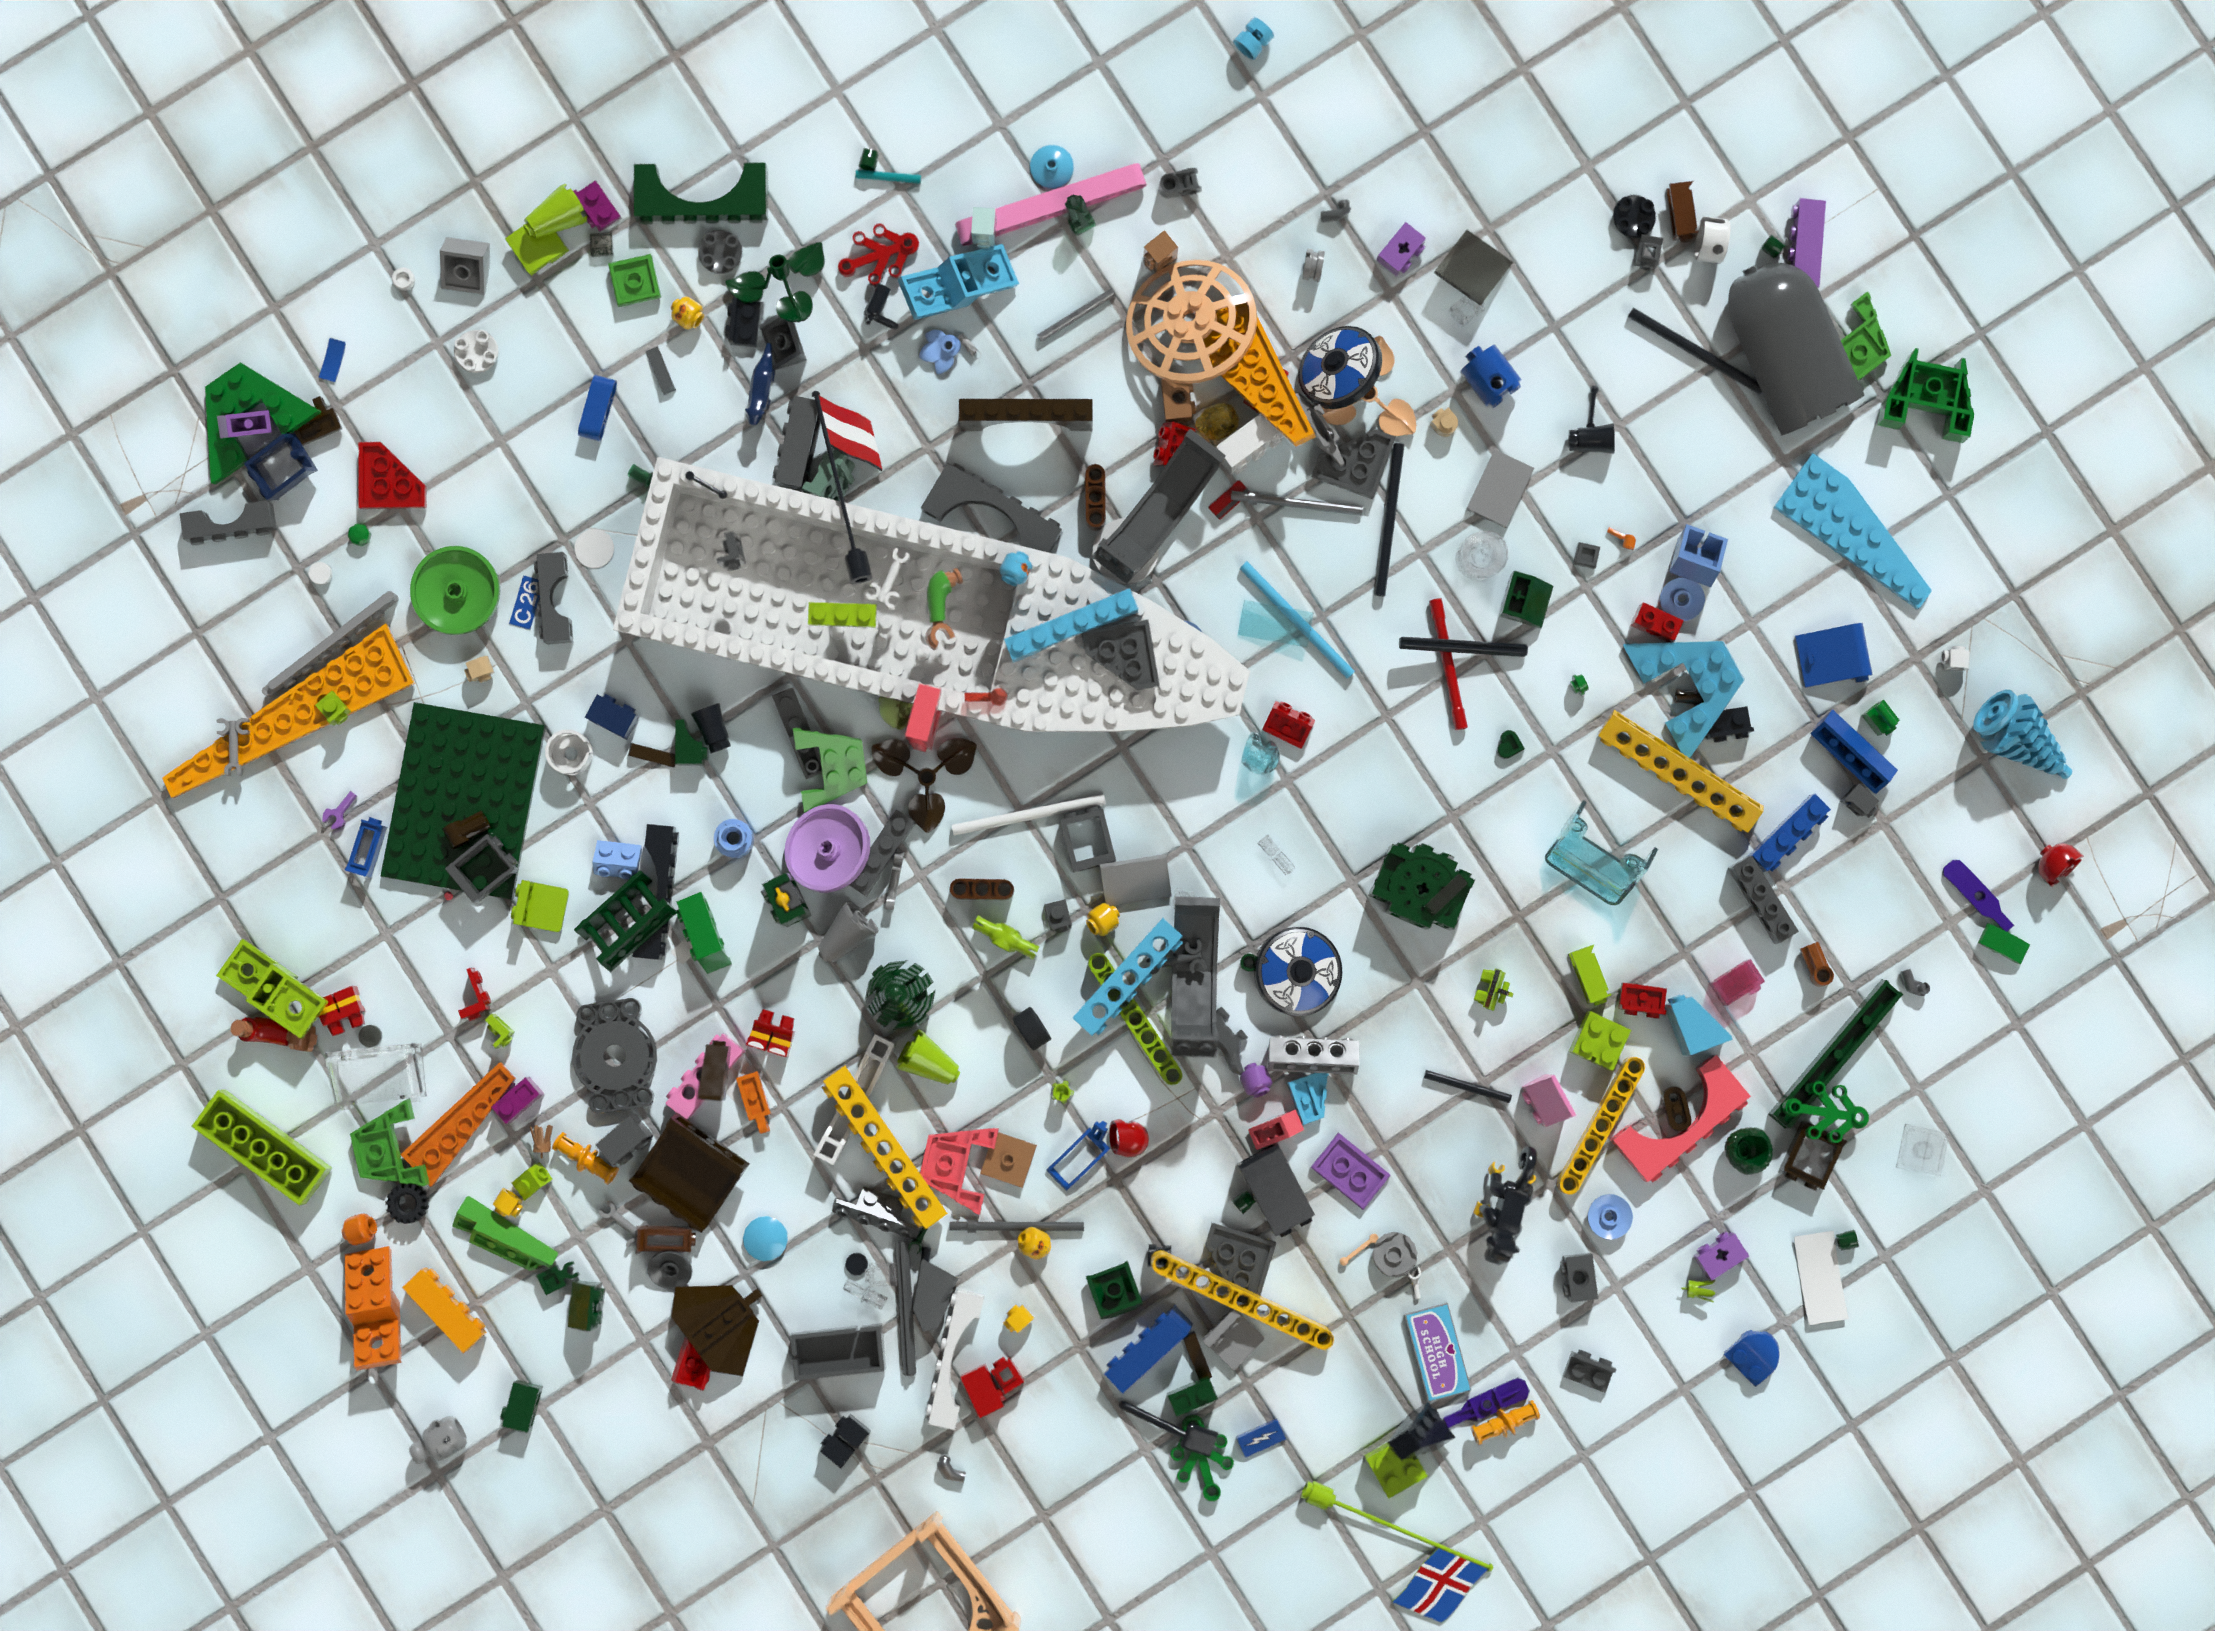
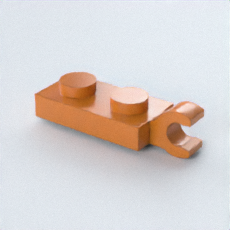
M756 1071L736 1078L749 1121L756 1119L760 1134L769 1132L770 1128L765 1116L770 1115L771 1111L759 1072Z

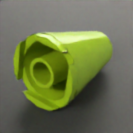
M566 183L560 185L524 219L525 224L523 227L528 236L533 235L534 238H539L583 225L587 222V216L582 217L581 215L584 209L571 188L565 189Z
M917 1029L912 1034L915 1039L911 1042L907 1041L897 1060L899 1064L896 1065V1068L949 1085L951 1082L955 1083L960 1075V1071H958L959 1065L923 1031Z

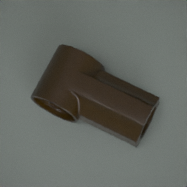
M479 811L462 821L458 820L445 826L442 830L451 848L456 849L468 843L474 836L490 829L491 826L483 811Z

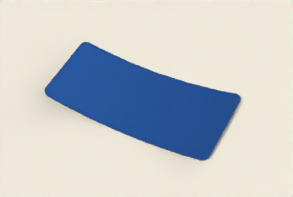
M329 338L319 378L332 382L336 381L346 342Z

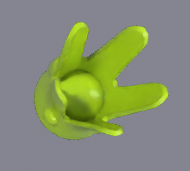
M1065 1080L1061 1084L1053 1083L1051 1098L1061 1101L1063 1104L1067 1103V1099L1074 1095V1091L1068 1086L1069 1082Z
M1688 1280L1687 1288H1681L1682 1290H1687V1298L1697 1297L1714 1303V1301L1704 1297H1713L1715 1292L1699 1287L1711 1285L1715 1280L1698 1282Z

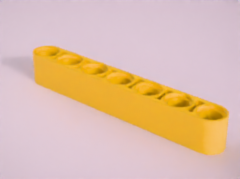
M1628 1057L1622 1062L1557 1179V1187L1562 1193L1570 1195L1579 1190L1645 1071V1064L1642 1059ZM1631 1061H1636L1638 1064V1070L1635 1073H1631L1628 1069ZM1621 1080H1624L1628 1085L1627 1090L1623 1093L1617 1088ZM1609 1100H1614L1617 1104V1108L1613 1112L1607 1110L1606 1105ZM1603 1119L1606 1123V1128L1599 1132L1596 1129V1122ZM1588 1139H1593L1595 1142V1148L1592 1151H1587L1585 1148V1142ZM1578 1158L1584 1161V1167L1580 1171L1574 1168V1161ZM1566 1178L1573 1180V1187L1570 1190H1565L1563 1187V1181Z

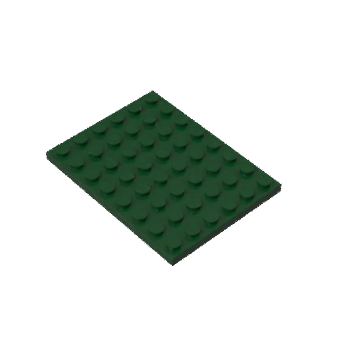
M414 702L380 876L463 891L445 868L487 834L492 837H498L504 845L502 850L506 855L510 853L518 863L515 866L519 869L546 726ZM479 811H483L491 828L474 836L465 845L452 849L442 829L455 821H462ZM488 845L460 869L476 889L481 892L509 868L492 847ZM518 871L488 896L513 900Z

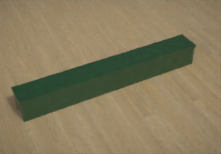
M1880 980L1768 1113L1784 1129H1790L1802 1115V1113L1794 1117L1785 1115L1782 1110L1784 1101L1796 1098L1801 1104L1811 1105L1817 1098L1810 1091L1811 1084L1820 1081L1827 1086L1902 997L1903 993L1896 990L1889 984V981ZM1817 1084L1815 1090L1820 1092L1821 1087ZM1795 1103L1791 1105L1793 1111L1797 1110Z

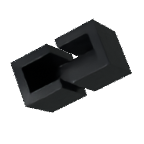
M851 1413L847 1418L842 1416L835 1425L838 1428L833 1435L828 1433L820 1443L824 1446L820 1452L840 1469L854 1453L855 1449L853 1447L857 1449L871 1432L868 1427Z

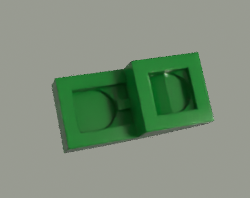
M1987 923L1978 941L1979 944L1987 949L1999 953L2017 964L2022 963L2030 947L2029 943L1990 923Z

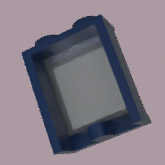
M296 434L280 435L244 463L248 469V475L256 482L260 494L266 500H279L280 497L309 475L318 471Z

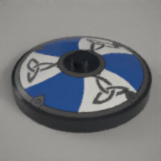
M1342 326L1325 332L1308 347L1300 362L1298 380L1302 392L1313 404H1320L1325 409H1339L1352 405L1371 390L1379 377L1382 367L1380 346L1370 333L1359 327Z
M1307 927L1285 928L1271 935L1260 947L1254 963L1255 984L1264 1001L1276 1011L1291 1016L1311 1015L1325 1008L1336 996L1342 981L1341 958L1334 944L1322 933Z

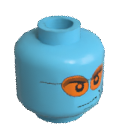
M1021 551L1007 554L999 569L1002 575L1001 579L1012 586L1025 583L1032 570V564L1028 560L1029 556Z

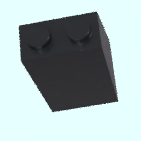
M1277 1143L1237 1163L1275 1236L1280 1234L1282 1238L1293 1232L1292 1227L1298 1224L1302 1227L1313 1221L1311 1217L1315 1216V1213Z

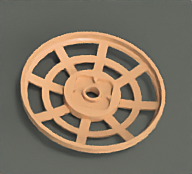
M1205 260L1181 261L1154 273L1137 290L1128 308L1126 318V333L1129 345L1141 365L1150 373L1163 380L1182 384L1201 383L1212 380L1233 368L1250 348L1257 327V309L1247 284L1231 269ZM1188 266L1212 267L1207 276L1185 275L1180 277L1177 270ZM1221 271L1227 273L1239 284L1244 292L1243 295L1231 297L1228 290L1215 280ZM1169 272L1171 280L1161 286L1152 297L1142 295L1143 291L1153 281ZM1187 281L1203 282L1197 292H1185L1182 282ZM1174 286L1177 293L1175 297L1169 302L1158 300L1167 289ZM1213 286L1221 292L1225 299L1212 302L1206 296V293ZM1138 303L1147 306L1144 316L1145 330L1134 336L1132 317L1135 305ZM1248 303L1249 324L1244 336L1233 330L1236 320L1235 305ZM1153 307L1163 310V321L1151 327ZM1228 307L1229 318L1227 326L1216 322V311ZM1187 314H1195L1194 320L1189 322L1184 320ZM1167 330L1168 334L1173 338L1168 348L1157 340L1156 334ZM1212 331L1222 334L1215 343L1207 348L1205 347L1203 339L1208 337ZM1149 338L1152 345L1165 355L1161 367L1150 362L1139 350L1137 344ZM1228 338L1240 343L1238 349L1227 360L1213 368L1209 355L1220 349ZM1180 343H1195L1197 352L1181 353L1177 352ZM1173 359L1184 361L1201 359L1205 371L1181 374L1170 372L1169 369Z

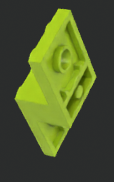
M241 939L216 975L247 997L245 1001L300 1039L304 1038L329 1002L298 981L299 976L245 939ZM248 963L254 968L251 976H246L243 973V967ZM294 1001H299L302 1005V1009L298 1014H294L291 1011V1004Z

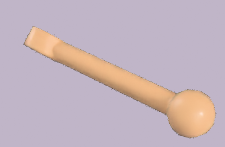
M1371 1234L1369 1240L1347 1257H1342L1340 1264L1346 1266L1348 1261L1371 1243H1376L1379 1239L1378 1235Z

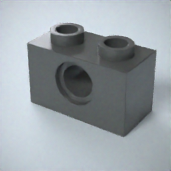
M1582 1253L1563 1256V1261L1560 1262L1561 1274L1565 1275L1566 1284H1563L1564 1297H1568L1570 1302L1598 1299L1593 1254ZM1576 1272H1582L1584 1276L1583 1281L1579 1284H1575L1573 1281V1275Z

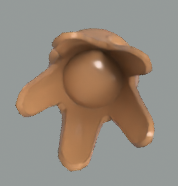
M535 1125L533 1133L532 1127L529 1126L534 1142L533 1152L541 1153L542 1159L543 1152H551L550 1139L553 1126H547L545 1137L542 1127Z

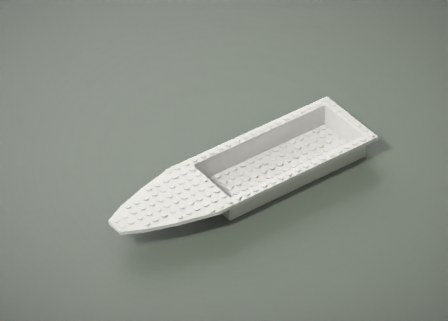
M657 457L613 626L614 631L914 704L920 683L942 690L937 709L939 711L1024 732H1125L1188 727L1240 715L1250 670L1212 638L1132 590L1131 592L1138 607V613L1100 627L1149 620L1160 687L1138 691L1085 654L1082 633L1013 663L1004 642L1005 638L1128 589L1071 558L845 503L855 546L860 548L861 551H866L873 577L865 583L851 584L844 558L848 551L851 550V545L840 501ZM692 471L697 478L720 491H726L727 497L721 499L718 494L694 480H687L685 477L686 472ZM734 531L741 538L746 564L741 565L740 569L728 571V568L724 569L717 563L716 559L728 556V553L724 551L722 540H726L724 533ZM898 548L897 557L899 559H903L907 552L910 554L908 562L901 565L890 592H897L900 595V599L891 597L889 603L895 605L896 608L889 609L885 603L878 600L871 601L865 595L866 593L870 595L877 593V590L870 586L871 583H876L880 586V589L882 588L894 561L892 556L893 550ZM1021 551L1029 556L1028 560L1032 564V570L1025 583L1012 586L1001 579L1002 575L999 569L1007 554ZM957 568L962 576L963 583H956V586L952 587V592L947 595L945 621H943V624L948 625L952 629L955 637L947 640L944 632L937 630L935 636L939 644L936 650H933L925 640L926 632L932 626V623L929 622L927 604L929 580L940 570H943L944 573L948 571L952 573V570ZM809 602L876 604V628L809 626Z

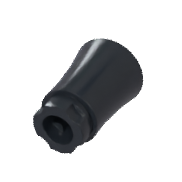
M1614 423L1569 430V451L1578 450V452L1614 454Z
M720 703L691 713L711 754L731 747L727 739L729 735L722 717Z

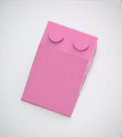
M1544 1074L1522 1086L1524 1090L1521 1093L1527 1105L1531 1103L1535 1110L1532 1115L1538 1125L1542 1123L1544 1127L1576 1116L1555 1075Z

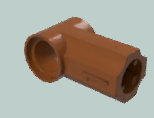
M1819 942L1801 948L1800 952L1810 973L1811 982L1817 987L1830 984L1834 979V973L1828 966ZM1819 970L1827 974L1825 982L1818 980L1817 973Z

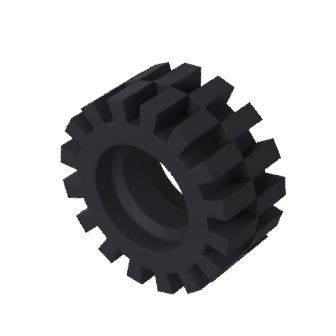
M411 1183L397 1185L387 1195L388 1201L385 1202V1205H388L387 1213H390V1217L398 1223L408 1224L419 1221L426 1215V1210L429 1209V1197L427 1198L426 1190L423 1191L422 1186ZM409 1194L416 1201L415 1208L411 1212H405L400 1208L399 1201L403 1195Z

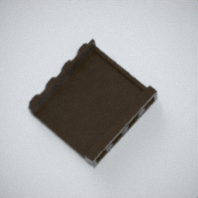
M676 1112L669 1119L666 1128L635 1175L629 1179V1182L639 1192L649 1195L654 1203L666 1207L674 1217L681 1218L687 1222L691 1229L702 1233L709 1226L750 1163Z

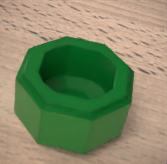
M355 524L350 527L348 537L352 544L364 546L369 543L371 532L367 526Z

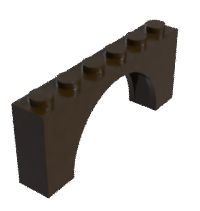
M959 399L961 431H983L984 428L996 424L1036 422L1064 426L1071 431H1093V399Z

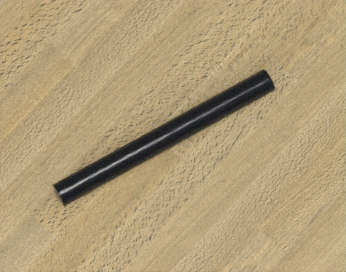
M1425 1070L1423 1077L1506 1103H1510L1512 1097L1511 1094L1429 1070Z

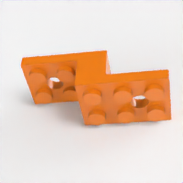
M390 1247L345 1254L346 1316L353 1325L354 1368L358 1371L401 1363L400 1301L392 1290V1251ZM366 1269H374L371 1275L363 1276ZM375 1341H383L382 1345L379 1348H372V1345Z

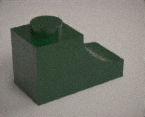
M675 719V764L678 766H705V760H708L709 757L708 747H705V743L693 739L688 730L686 720Z

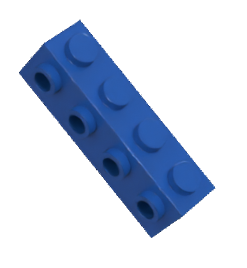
M1833 709L1817 723L1810 733L1875 795L1890 783L1898 771L1896 767Z
M1816 794L1809 795L1748 856H1753L1762 873L1768 870L1774 871L1781 864L1779 860L1784 855L1789 856L1796 850L1795 844L1800 839L1804 841L1813 833L1811 828L1815 824L1821 825L1829 817L1827 813L1831 809Z

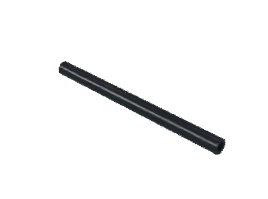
M1633 307L1627 316L1760 395L1762 393L1756 379Z
M1394 443L1374 594L1380 597H1385L1405 447V444Z

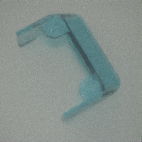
M1583 800L1545 854V861L1549 866L1605 903L1614 906L1619 905L1648 871L1658 849L1654 847L1645 859L1635 854H1626L1621 860L1584 836L1588 826L1579 817L1587 803Z

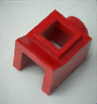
M1002 1357L993 1363L994 1368L991 1369V1372L1005 1394L1024 1383L1025 1379L1011 1357L1008 1359ZM1008 1367L1013 1377L1004 1382L999 1372Z

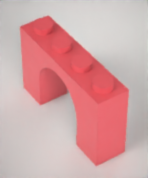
M920 683L905 737L913 749L926 752V749L932 750L942 711L937 709L942 690Z

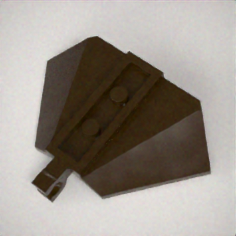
M732 1285L675 1287L671 1318L712 1372L743 1377L759 1323L750 1305L762 1297V1294L758 1289H755L743 1299Z

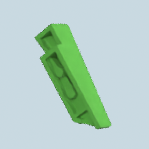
M470 1196L465 1198L456 1213L452 1227L471 1233L469 1243L529 1271L536 1270L541 1265L551 1268L558 1256L557 1251Z

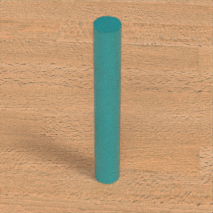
M856 170L855 172L856 179L921 184L922 175L868 170Z

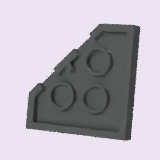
M1375 429L1359 438L1340 445L1338 449L1344 461L1343 466H1339L1329 454L1324 452L1318 456L1311 477L1373 500L1396 437Z
M1149 620L1094 628L1082 633L1085 654L1138 691L1160 687Z
M1211 1223L1205 1244L1223 1278L1261 1296L1277 1242ZM1242 1295L1238 1297L1237 1301L1245 1304L1248 1297Z

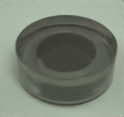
M375 1025L364 1026L358 1035L360 1043L365 1047L379 1045L383 1036L380 1028Z

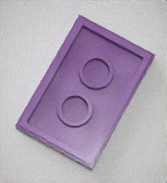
M1340 1133L1336 1134L1311 1166L1314 1171L1362 1210L1391 1176Z

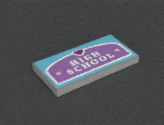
M1448 1303L1404 1314L1427 1401L1432 1402L1472 1391Z

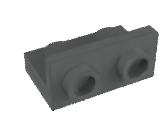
M734 531L724 533L726 540H722L724 551L728 553V556L716 558L717 563L724 569L728 568V571L738 570L741 568V565L746 564L741 538Z
M1580 1349L1578 1353L1571 1351L1562 1376L1606 1393L1611 1377L1617 1370L1612 1366L1613 1362L1601 1357L1597 1361L1590 1358L1591 1353Z

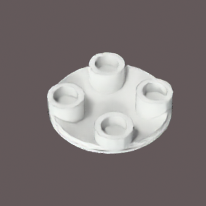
M471 330L456 339L454 356L459 366L471 373L485 372L497 361L498 345L495 339L485 330Z

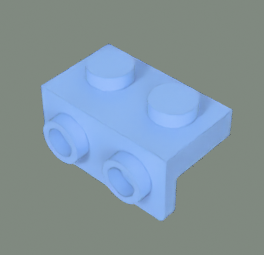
M597 840L592 862L594 874L602 877L612 876L630 879L631 876L638 872L642 845Z

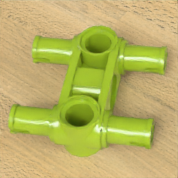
M978 915L975 921L983 926L974 923L972 929L990 937L991 943L1007 952L1018 951L1032 960L1035 958L1036 954L1028 949L1037 953L1039 950L1038 945L1023 939L1018 930L1002 922L994 924Z

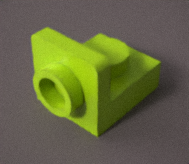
M334 691L329 692L315 705L327 718V722L333 726L345 722L348 719L347 715L351 712Z
M490 1014L485 1020L489 1024L487 1028L496 1036L498 1034L501 1035L492 1046L495 1049L501 1046L505 1048L512 1041L511 1035L514 1031L499 1016Z

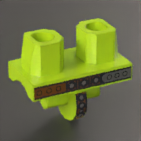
M1484 969L1480 981L1488 983L1490 986L1488 992L1478 989L1474 1000L1482 1004L1484 1008L1494 1011L1497 1000L1498 1003L1504 1004L1506 996L1513 998L1514 993L1508 991L1510 983L1504 981L1506 973L1499 969L1494 971Z

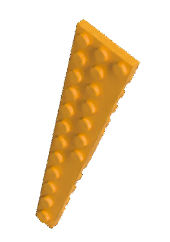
M385 623L366 636L363 641L346 650L344 654L335 660L333 659L327 663L321 670L311 674L303 682L298 683L256 712L249 719V723H243L241 726L242 730H248L250 734L242 735L238 733V764L243 766L330 725L327 722V718L315 705L331 691H334L351 710L347 715L349 716L414 685L415 682L388 624ZM229 734L220 737L208 748L201 750L192 759L185 761L162 777L171 798H176L225 774V766L229 764Z

